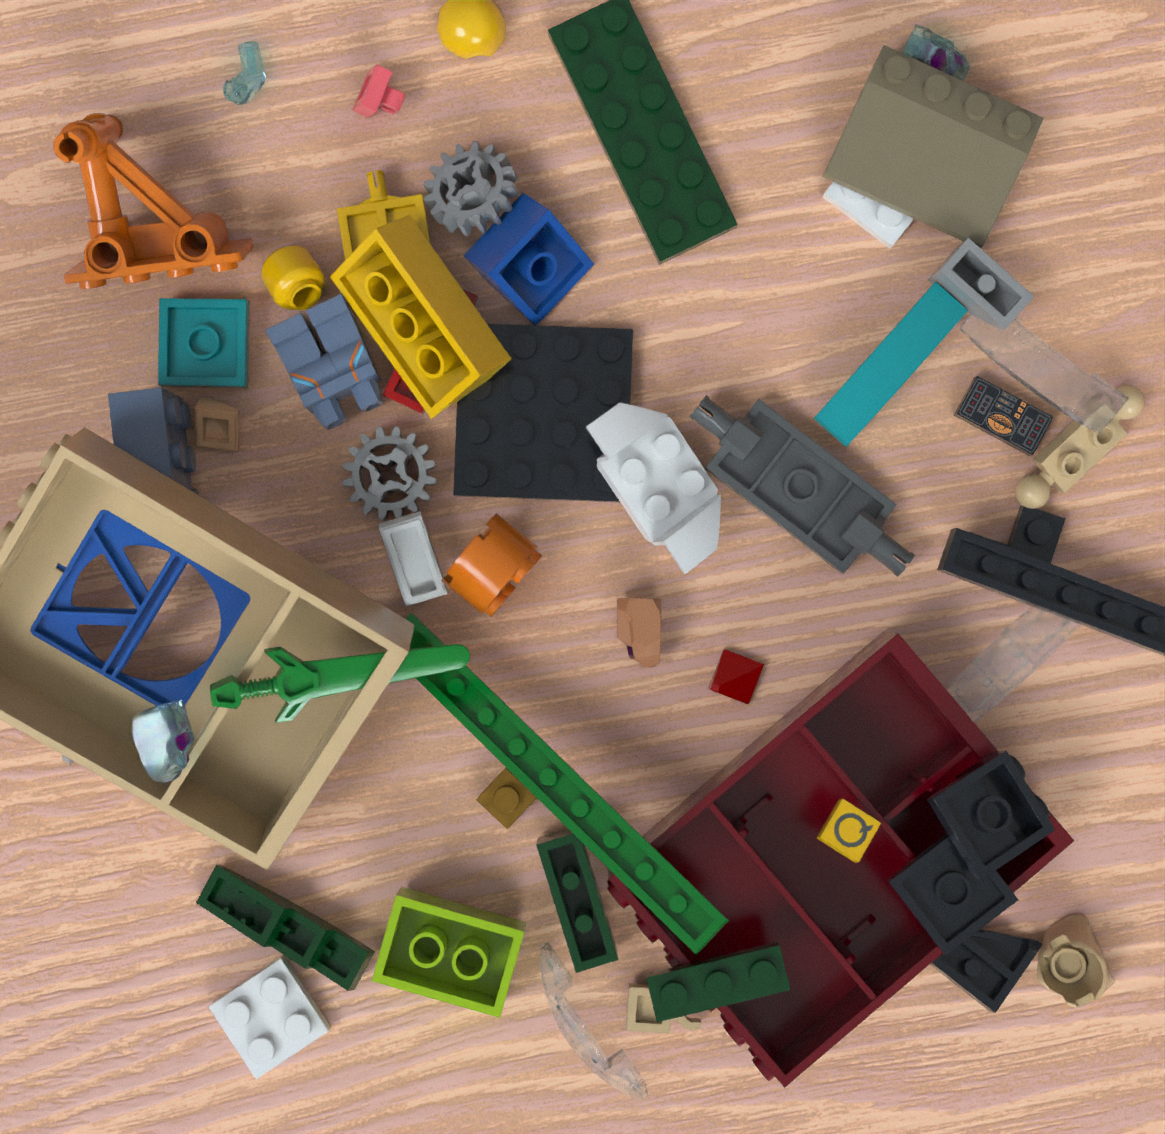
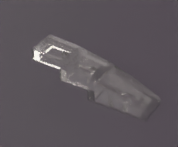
M1031 606L999 633L1001 636L971 661L972 665L950 682L945 689L972 721L976 723L1046 661L1081 625Z

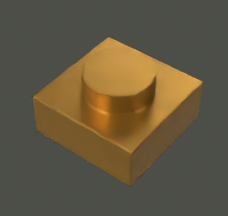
M505 767L476 800L508 830L537 797Z

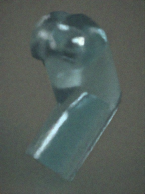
M253 41L238 45L242 71L236 78L233 77L230 81L226 80L223 86L225 98L236 105L251 102L266 80L259 43Z

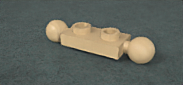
M1122 385L1111 393L1109 408L1104 403L1096 400L1090 404L1033 459L1041 472L1038 475L1024 476L1018 481L1015 488L1017 501L1026 508L1037 509L1045 505L1049 500L1051 486L1065 494L1127 435L1119 421L1121 419L1135 418L1142 412L1145 405L1143 393L1135 386Z

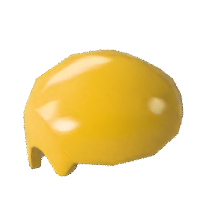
M447 0L439 9L436 31L442 45L458 57L463 59H470L476 56L490 57L496 53L505 39L506 20L500 7L493 0Z

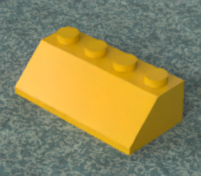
M410 215L375 228L330 276L431 419L481 386L512 359Z

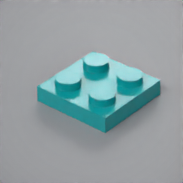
M159 298L158 385L161 387L248 388L249 301L246 299Z

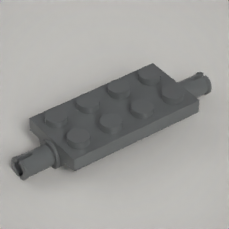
M706 395L703 398L699 407H696L690 415V418L697 421L721 440L719 445L722 446L705 467V470L841 574L846 572L860 554L865 555L867 553L886 566L897 577L906 569L904 564H910L915 554L906 550L884 533L886 528L882 526L897 504L760 399L755 402L744 418L739 416L736 419L709 399V396Z

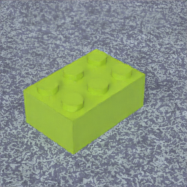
M401 886L395 896L372 981L500 1018L524 936L526 922Z

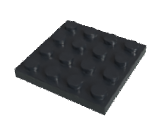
M487 324L512 359L489 380L457 402L453 495L461 497L621 503L597 468V458L602 456L603 452L586 426L618 403L630 405L633 329Z

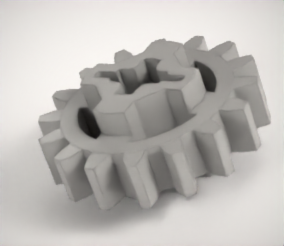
M473 141L470 151H465L458 144L455 150L456 155L450 157L448 154L442 153L441 158L444 164L441 167L431 165L429 168L435 178L434 180L424 181V187L429 193L424 197V201L430 208V213L437 223H443L450 233H453L459 227L464 236H469L472 227L477 226L483 234L486 233V223L490 220L497 225L502 223L498 215L502 210L512 212L513 207L508 198L516 197L519 194L514 185V182L518 180V176L504 153L498 154L494 145L489 144L483 151L478 141Z
M396 426L391 436H387L382 427L376 428L377 438L374 440L362 434L360 438L364 446L360 450L351 446L348 449L355 457L354 462H347L342 465V468L352 472L351 478L342 481L343 486L355 487L356 492L349 498L350 501L357 503L364 500L365 504L362 512L366 515H369L377 508L378 518L382 521H386L389 511H393L396 518L404 516L403 509L409 508L414 513L419 512L416 501L419 498L430 501L432 497L424 490L426 485H437L438 481L428 476V471L436 468L437 463L433 460L425 461L424 456L431 449L427 444L416 448L415 444L418 436L413 432L406 439H402V430ZM383 446H397L396 448L394 447L391 454L378 457L372 454L373 451ZM412 455L417 462L419 470L417 482L410 477L408 469ZM377 463L382 467L386 466L388 468H392L395 463L398 464L395 471L400 475L401 479L406 481V485L398 481L395 483L392 480L387 481L384 485L385 476L380 473L381 470L374 467V464ZM363 466L369 469L372 481L368 492L362 481ZM404 491L409 495L398 502H383L391 493Z

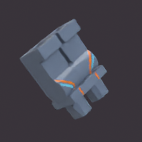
M342 294L306 310L327 352L323 354L308 320L301 313L265 330L285 365L304 407L312 414L314 413L326 430H330L347 421L339 404V401L354 395L363 413L384 404L378 382L382 381L375 367L351 308Z

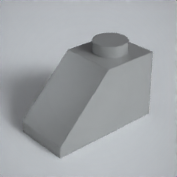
M969 237L954 249L928 279L932 285L937 282L968 310L967 313L1001 330H1005L1034 297Z

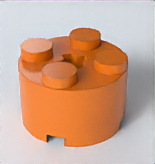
M498 513L486 523V530L474 537L447 571V575L442 579L444 584L481 614L485 612L490 617L495 614L516 589L510 581L513 580L519 584L542 556L536 550L538 546Z

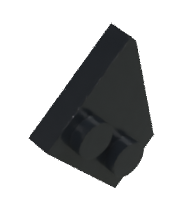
M980 929L946 956L942 953L930 965L988 1011L996 1013L1043 944L1038 940Z

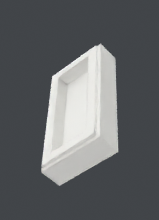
M421 511L379 523V530L405 605L410 606L446 595L447 588L442 582L443 576Z

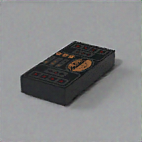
M978 376L973 378L954 414L957 418L1028 456L1034 454L1053 419V416Z

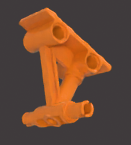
M104 113L87 115L83 120L68 123L55 138L53 150L56 156L66 163L73 161L80 165L91 219L87 221L91 240L84 249V260L64 274L65 284L79 282L80 289H91L107 285L106 279L123 277L124 283H137L151 279V273L167 271V276L170 278L182 277L193 274L195 267L208 265L211 266L212 272L227 271L238 268L237 262L243 261L252 250V238L229 241L227 227L219 215L208 211L194 215L121 149L117 142L123 133V126L116 116ZM115 178L162 219L163 222L130 225L127 215L122 214ZM194 231L202 233L206 238L207 244L200 242L196 238ZM109 243L117 249L118 254L110 248Z

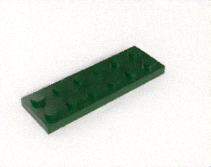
M609 0L548 29V36L658 264L661 265L736 229L738 224L630 1Z

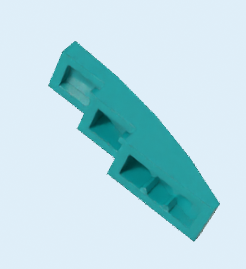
M935 282L813 419L847 447L968 310Z

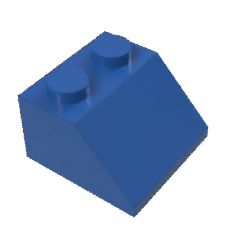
M522 193L511 204L513 207L512 212H504L500 216L502 223L500 225L493 223L486 233L463 256L499 294L530 323L537 326L588 272L594 263L548 208Z

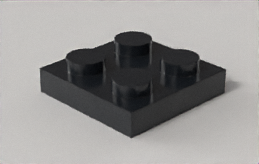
M947 833L886 879L945 956L1018 901V898L996 870L984 879H975Z

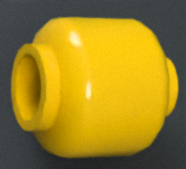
M291 245L279 248L270 254L262 265L261 277L274 302L281 308L287 310H306L320 299L326 283L324 274L312 254L304 247Z

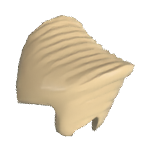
M1069 915L1053 924L1046 931L1041 942L1043 945L1038 955V981L1051 992L1062 996L1066 1004L1074 1008L1084 1006L1093 1000H1098L1114 984L1115 978L1112 976L1105 957L1096 941V937L1092 933L1088 918L1084 915Z

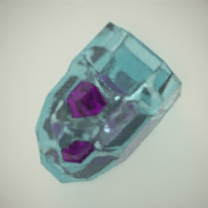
M915 24L902 53L963 81L970 69L966 56L954 46V42L933 33L927 27Z
M175 700L149 708L131 718L132 737L142 765L150 778L155 782L165 783L180 777L182 770L190 760L188 750L195 740L183 701Z

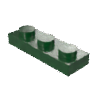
M778 942L645 974L657 1022L790 990Z

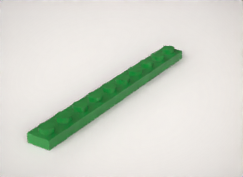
M410 613L405 618L415 625L410 649L445 645L414 614ZM467 665L460 669L416 678L695 954H698L729 921Z

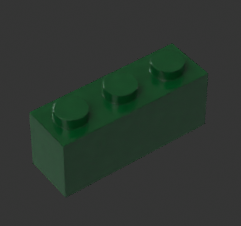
M569 829L539 837L536 846L575 972L578 973L617 961L618 949L586 846Z

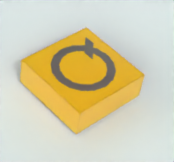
M839 799L818 834L817 839L856 863L862 858L881 823L848 801Z

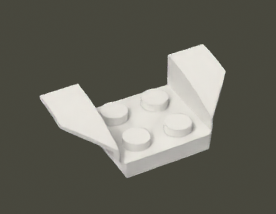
M618 403L586 426L603 452V455L597 458L598 470L647 541L652 542L655 546L665 545L684 574L688 573L717 550L721 495H717V487L672 419L667 417V414L634 405Z

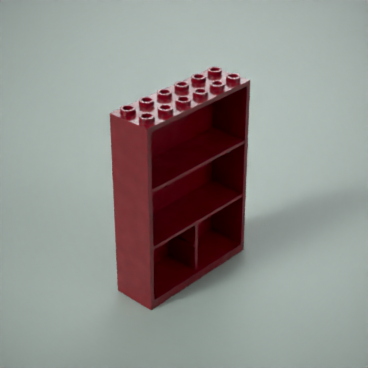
M882 632L643 835L664 858L729 920L698 954H695L609 868L607 880L609 887L607 889L623 909L631 905L636 911L635 916L638 919L636 924L652 943L658 939L665 946L663 949L667 954L665 958L671 967L774 942L779 943L790 990L717 1009L721 1012L720 1017L725 1023L723 1025L724 1029L735 1043L741 1047L746 1042L750 1046L748 1050L754 1057L752 1061L768 1081L776 1077L785 1088L942 954L886 879L947 833L928 803L927 798L955 781L958 774L987 755L999 751L899 633ZM839 799L848 801L881 823L862 858L856 863L817 839L818 834ZM1050 811L1048 819L1055 831L996 870L1013 893L1074 842V839Z

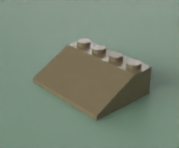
M883 45L822 177L963 242L969 237L977 246L982 248L1030 152L1044 118Z

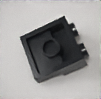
M1007 750L987 755L958 774L955 781L927 798L928 803L975 879H984L1055 831L1048 819L1050 813L1046 804L1040 797L1032 793L1024 780L1026 775L1022 765L1014 756L1009 755Z

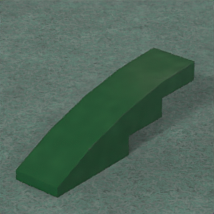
M222 865L215 866L196 901L198 905L262 947H273L303 968L315 969L347 991L355 990L375 953L368 946L313 913Z

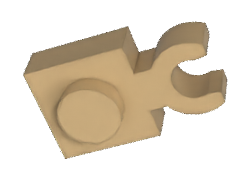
M629 983L626 1031L670 1034L671 1021L679 1022L682 1027L688 1030L701 1028V1020L699 1018H689L687 1016L657 1022L648 984Z

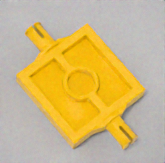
M375 170L378 187H376L373 171L366 173L370 198L358 205L336 208L345 260L375 228L408 215L411 216L431 245L423 195L419 194L401 198L387 195L384 171Z

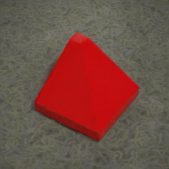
M723 648L708 689L749 705L764 664Z

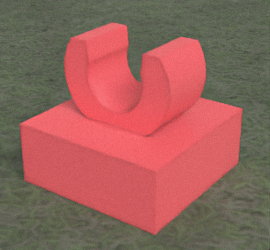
M378 64L368 70L352 111L367 118L375 114L378 107L391 114L400 111L406 95L387 86L393 72Z

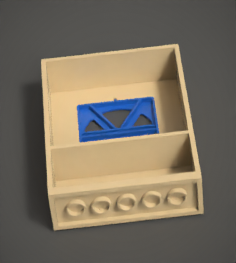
M84 427L72 437L66 434L59 444L54 443L42 459L39 467L46 472L40 476L36 484L31 482L20 497L17 507L22 509V511L13 523L9 521L0 532V720L268 870L405 659L410 649L415 625ZM125 546H150L170 553L168 561L149 591L124 552ZM104 554L137 609L74 606L72 604L74 587L84 567L98 555ZM189 563L210 585L218 602L221 629L214 651L197 669L173 679L148 680L122 673L133 652ZM80 624L128 626L106 662H103L88 647L77 628ZM282 647L303 661L385 652L362 689L310 699L292 721L275 723V718L286 702L279 697V694L275 695V693L273 695L269 693L268 696L263 694L264 697L259 695V698L256 696L252 698L250 696V699H247L245 697V700H241L242 703L237 709L212 706L210 684L230 675H233L242 683H245L246 680L247 683H249V680L254 682V679L259 681V678L263 680L265 677L268 680V677L272 679L273 676H276V672L281 666L264 652V649Z

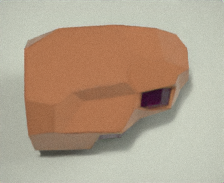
M617 598V638L626 644L628 657L639 662L642 667H655L660 663L661 599Z

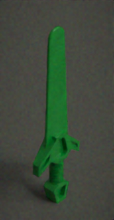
M461 644L409 649L408 654L389 683L460 669L466 666L470 660L469 650ZM282 647L264 649V652L281 666L276 672V676H273L272 679L268 677V680L265 677L263 680L259 678V681L254 679V682L249 680V683H247L246 680L245 683H242V681L239 682L236 677L230 675L210 684L212 706L237 709L242 703L241 700H245V697L247 699H250V696L252 698L254 696L259 698V695L264 697L263 694L268 696L269 693L271 695L275 693V695L279 694V697L286 701L275 718V723L292 721L310 699L362 689L385 652L303 661Z

